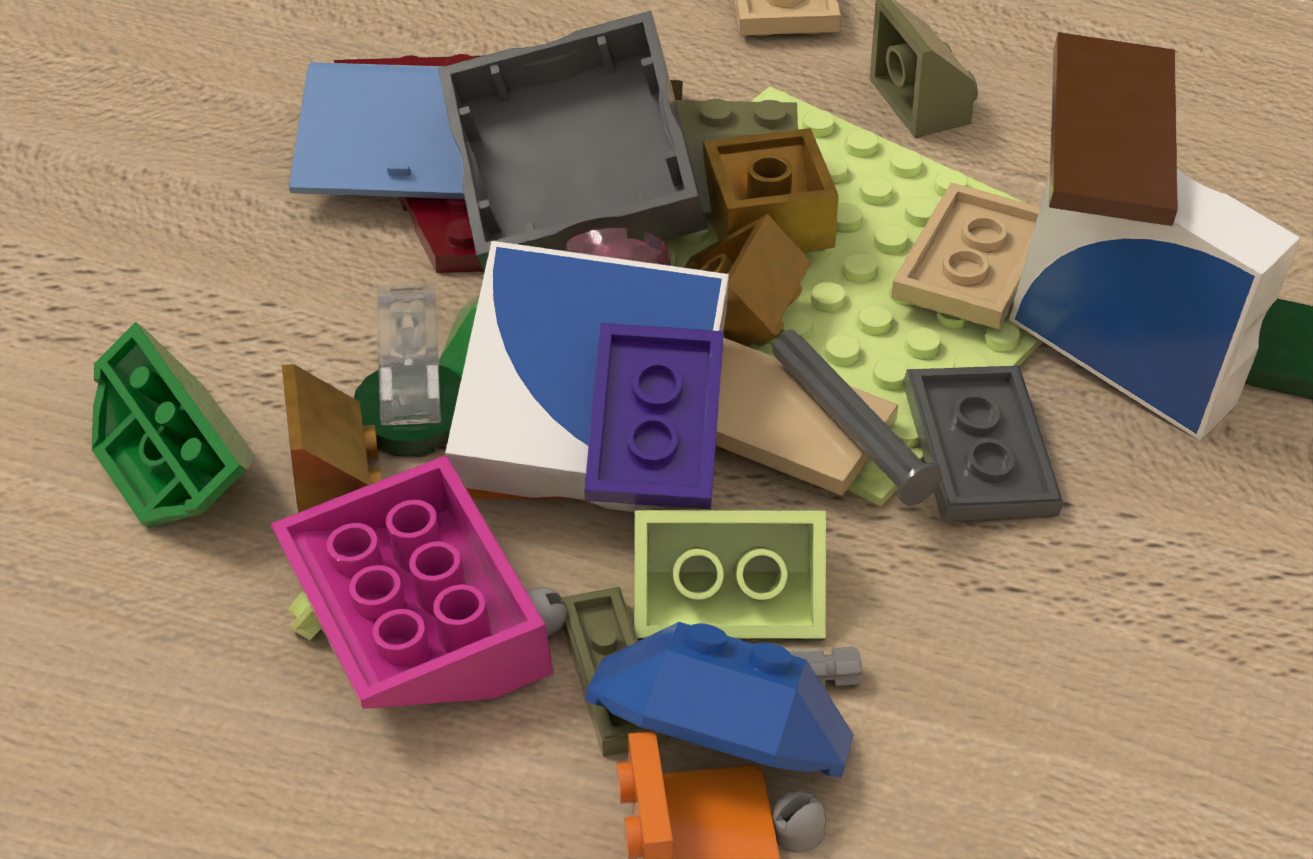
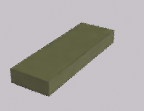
M620 587L561 597L559 604H564L567 608V617L563 628L584 697L601 660L638 642ZM586 701L602 756L628 752V733L651 731L612 714L606 707L597 706ZM656 732L658 746L667 744V735Z

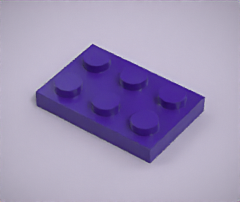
M600 323L584 487L585 501L711 510L724 331Z

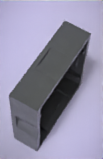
M652 11L580 29L546 44L533 47L510 48L438 68L451 133L463 160V192L476 255L484 272L491 241L605 257L708 229Z

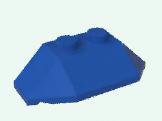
M677 622L603 658L587 688L585 696L586 701L597 706L606 707L612 714L641 728L763 765L807 773L821 770L822 773L828 776L842 778L854 737L851 729L806 659L793 656L787 649L773 643L753 644L727 636L718 627L703 623L689 625Z

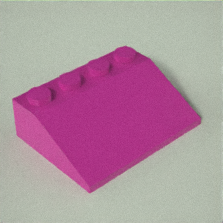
M446 455L271 523L273 533L363 709L495 699L554 674L546 625Z

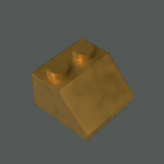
M811 128L703 141V154L713 225L718 240L768 214L802 253L835 248L839 195Z
M766 214L692 255L684 268L729 274L723 338L748 347L754 343L758 346H763L779 334L784 326L781 319L787 307L800 296L803 290L800 283L812 262L774 220Z
M295 364L282 365L298 513L381 481L380 467L368 468L367 462L378 461L375 426L362 425L360 402Z

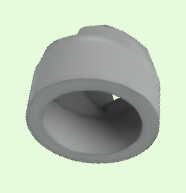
M546 587L533 588L526 591L546 625L547 637L554 635L562 628L567 617L566 606L559 604L561 596L556 590Z
M793 791L784 794L776 802L772 811V819L779 846L793 852H805L814 849L822 842L825 835L826 815L822 804L812 794L804 791ZM792 814H794V815L790 818V820H789L788 822H786V821L784 820V819H786L787 817H789V816H791Z

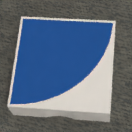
M1177 169L1178 211L1173 226L1049 208V173L1009 321L1201 441L1238 403L1259 348L1258 341L1262 321L1268 309L1278 298L1300 237L1231 196L1194 181L1179 169Z
M491 241L445 452L464 487L532 498L558 496L585 500L584 487L600 323L723 331L727 311L729 274ZM588 501L607 509L634 513L635 509H693Z

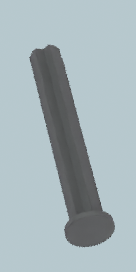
M794 330L782 332L780 339L772 344V354L898 487L897 496L903 504L912 506L926 500L940 483V469L933 463H923L801 335H798Z

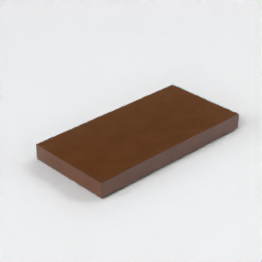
M1061 32L1057 33L1053 52L1049 208L1173 226L1178 211L1174 49Z

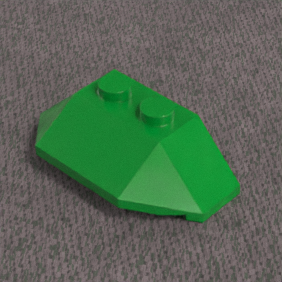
M137 322L94 363V381L98 383L93 404L92 451L141 524L150 528L203 514L253 462L256 456L204 385Z

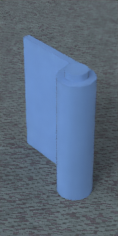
M310 62L306 74L289 182L290 193L465 199L463 192V160L451 133L438 68L444 66Z

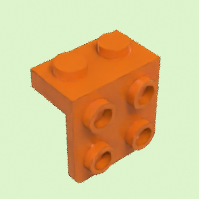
M656 732L628 733V762L616 763L620 804L631 803L633 814L631 817H624L625 844L628 859H780L764 773L760 768L750 765L662 773Z

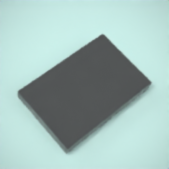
M1019 365L906 370L903 386L925 463H933L941 471V480L934 491L942 522L1059 516L1063 506V499Z

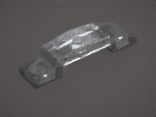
M436 282L379 285L378 365L381 426L441 422Z

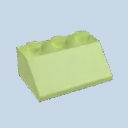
M635 509L634 631L636 637L646 638L677 622H683L689 625L698 623L713 625L723 630L727 636L733 638L826 639V511Z

